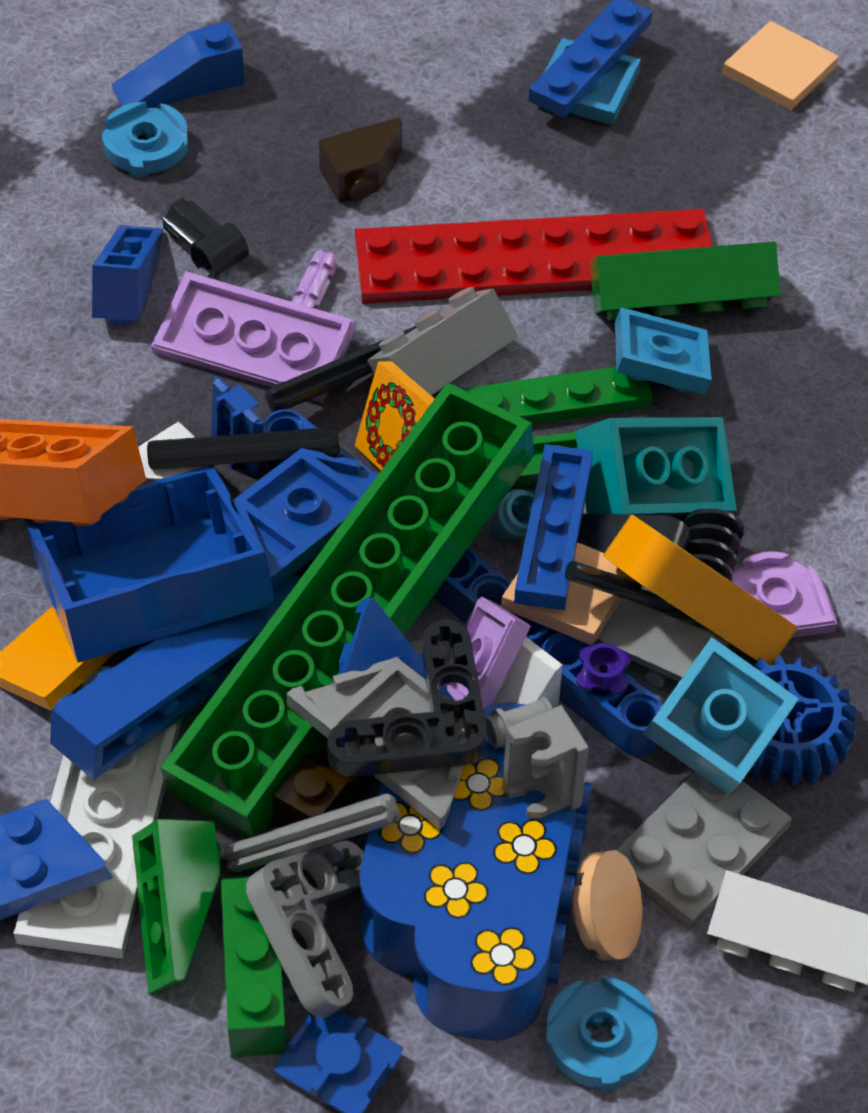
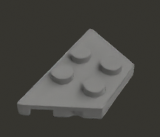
M397 657L373 664L364 671L352 670L333 676V684L304 692L302 686L291 689L287 693V706L327 738L336 725L348 720L431 712L426 680ZM439 691V693H440L444 698H446V699H448V700H451V699L448 698L446 695H444L441 691ZM463 718L455 719L454 736L457 737L459 744L469 743V738H466L464 734ZM404 733L395 737L392 745L401 752L410 753L419 749L422 742L417 736ZM375 738V744H377L376 754L382 753L383 738ZM356 742L345 743V748H347L349 755L359 754ZM464 766L373 776L438 829H441L446 824Z

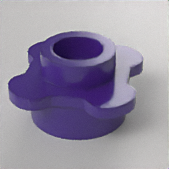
M608 643L595 644L581 650L579 660L583 663L582 672L577 675L576 682L582 690L591 691L595 688L598 690H608L611 694L618 695L627 689L628 681L624 677V672L630 665V657L626 652ZM599 669H605V670H608V672H607V673H601V672L599 671Z

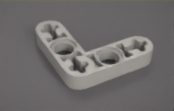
M340 841L272 861L249 877L246 883L248 899L300 1002L307 1011L319 1018L329 1017L351 1002L353 996V985L313 907L347 896L360 887V868L364 852L356 844L349 841ZM334 866L338 868L343 867L344 871H340L338 874H336ZM302 868L312 875L316 882L317 889L313 888L307 882L303 875ZM284 884L286 891L283 893L282 891H275L273 888ZM292 928L302 935L307 944V950L298 945L293 937Z

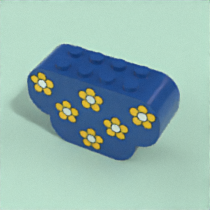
M498 703L483 708L485 718L490 717L492 711L497 708H501L505 712L526 704ZM487 736L485 751L481 758L472 764L465 765L446 824L441 829H438L381 782L378 796L383 794L392 795L396 799V807L400 810V817L397 822L391 823L389 826L369 831L360 868V930L365 948L375 961L393 972L414 976L413 990L415 1000L420 1011L429 1022L453 1035L496 1041L513 1037L527 1029L541 1011L547 982L558 984L565 935H567L572 908V895L577 882L581 846L586 833L592 783L584 782L582 805L571 810L568 806L542 818H528L526 815L527 808L533 803L542 802L545 796L540 791L532 790L524 796L508 797L503 788L505 750L502 747L494 749L489 743Z

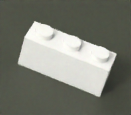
M726 870L707 932L708 935L718 938L716 949L747 958L750 948L771 955L769 966L797 975L801 974L802 967L805 965L824 972L822 983L850 992H854L856 982L868 985V914Z

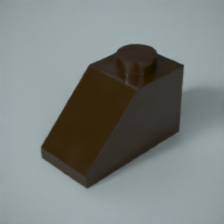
M399 117L319 140V168L338 203L352 199L361 200L372 193L380 191L402 153L401 119Z
M328 750L305 756L273 794L275 826L281 828L355 804L376 777L373 775L350 777L337 773L328 761Z

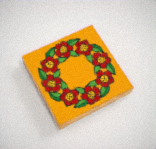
M379 361L354 446L375 466L382 470L434 401V398L392 361Z

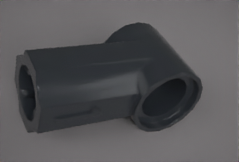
M183 198L175 201L170 205L167 214L162 218L163 229L190 252V257L196 268L202 267L210 274L207 276L208 278L216 277L249 256L248 244L235 225L225 223L221 226L193 201H186Z

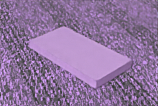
M186 271L151 348L153 353L271 388L343 357L355 332L356 325L355 320ZM328 392L310 400L323 403Z

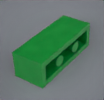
M249 878L221 879L227 1024L231 1058L283 1054L287 1050L282 966L248 899L246 883Z

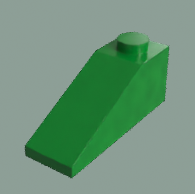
M156 819L132 835L148 994L161 993L185 980L220 876L222 853L220 844L216 840L214 821Z

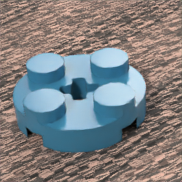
M134 102L116 109L105 121L106 129L102 132L104 154L114 166L127 171L131 176L145 177L150 173L169 169L188 153L186 120L181 113L169 105L160 103V109L147 108L146 102ZM143 135L144 137L151 139L139 140L138 136Z
M602 977V983L590 982L584 984V980L574 982L556 996L549 1008L545 1042L547 1052L551 1055L556 1067L574 1082L587 1087H596L601 1091L616 1090L621 1085L638 1078L653 1059L657 1044L656 1024L653 1019L654 1012L647 998L635 987L622 980ZM605 1023L612 1026L610 1036L613 1040L609 1042L593 1040L591 1038L592 1033L587 1029L591 1024L597 1028L602 1027Z

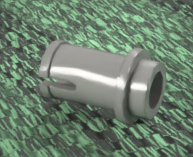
M543 697L536 702L505 712L501 708L494 709L491 716L485 718L486 736L494 749L502 747L505 750L507 728L553 709L549 700Z

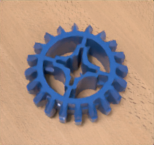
M779 654L771 666L759 658L754 667L799 698V700L751 767L752 779L760 775L764 770L770 773L769 779L772 786L779 781L780 775L788 776V780L794 789L800 783L802 774L814 785L820 778L821 772L831 776L836 770L838 762L843 763L844 759L848 757L851 748L850 744L854 742L857 731L855 728L857 715L856 707L849 704L851 699L849 689H837L839 684L837 675L821 676L822 669L820 663L812 669L803 667L801 656L793 664H786ZM815 733H823L812 741L799 743L802 739L814 738Z

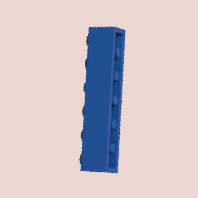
M293 573L273 589L276 602L274 605L140 645L132 656L114 668L103 670L93 682L75 694L64 696L57 702L55 707L52 708L50 744L92 780H95L212 698L300 578Z

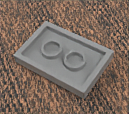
M695 771L616 850L626 856L632 865L640 889L692 929L716 904L726 870L744 875L790 827L792 817L743 781L728 795Z

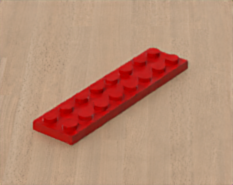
M704 209L355 229L362 304L449 299L454 294L469 287H473L475 292L494 288L497 296L592 290L590 260L596 256L712 247Z

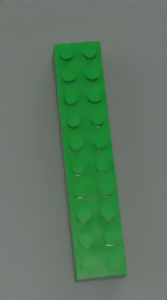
M446 383L160 766L171 795L246 838L265 832L274 819L273 794L303 757L322 752L328 744L327 737L287 706V693L291 689L302 686L304 692L332 684L333 676L339 675V660L345 643L352 642L360 615L355 614L358 604L363 599L374 598L405 637L534 457L531 422L453 384Z

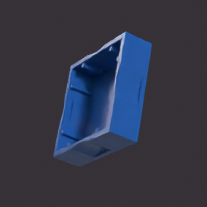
M213 465L139 486L129 493L127 500L115 504L101 515V519L97 523L89 526L76 527L72 525V522L62 521L34 523L32 519L24 518L35 566L77 663L276 604L266 551L247 520L234 510L231 495Z

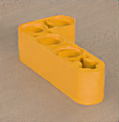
M633 514L630 515L603 555L635 581L756 661L761 658L770 666L773 665L774 660L798 629L795 624Z

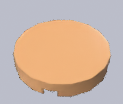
M617 850L589 853L580 863L577 873H584L582 886H574V893L572 895L574 922L580 940L587 950H595L597 952L595 958L600 961L628 958L637 946L642 929L643 907L641 889L635 870L627 857Z

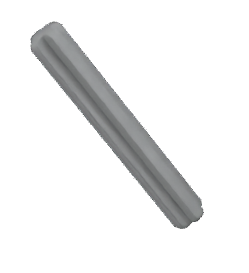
M383 794L226 846L223 856L227 860V868L235 873L242 872L278 859L389 826L391 823L398 821L400 810L396 807V799L392 795Z

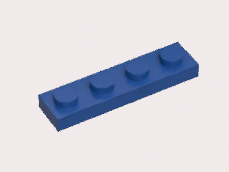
M612 0L530 87L529 102L565 118L651 25L653 11L628 0Z
M545 444L515 586L514 603L565 610L570 581L565 578V569L568 563L575 559L592 468V450Z

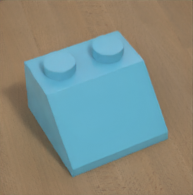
M711 637L643 734L729 795L745 778L799 698Z

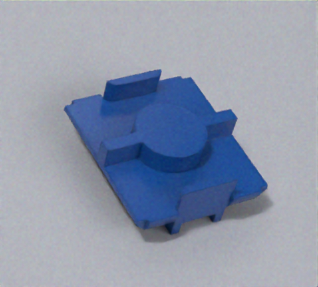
M217 376L213 379L211 436L263 432V422L252 410L259 403L240 384L230 389ZM261 461L228 464L230 469L240 464L250 475H259L261 473Z
M339 1010L327 1018H319L311 1014L310 1016L308 1015L289 1042L288 1050L284 1051L275 1064L276 1069L274 1073L341 1113H364L384 1081L388 1079L389 1072L393 1070L401 1058L403 1047L367 1027L366 1020L360 1016L355 1020Z

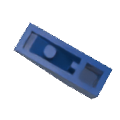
M229 21L189 31L114 82L112 89L121 107L134 102H146L147 108H155L160 106V103L166 105L245 84L243 48Z
M119 225L92 265V318H103L112 325H128L133 321H138L147 305L162 242L163 228Z

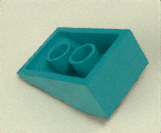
M723 417L608 418L575 431L577 449L593 451L592 468L585 500L587 514L664 515L673 518H684L698 509H720L726 512L737 511Z

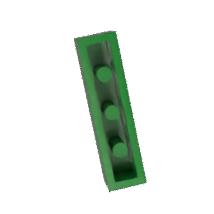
M776 241L601 255L590 260L595 314L607 313L608 321H616L621 307L633 311L651 309L652 316L667 317L679 315V307L696 306V314L724 311L723 303L740 302L741 310L767 308L768 299L781 296Z

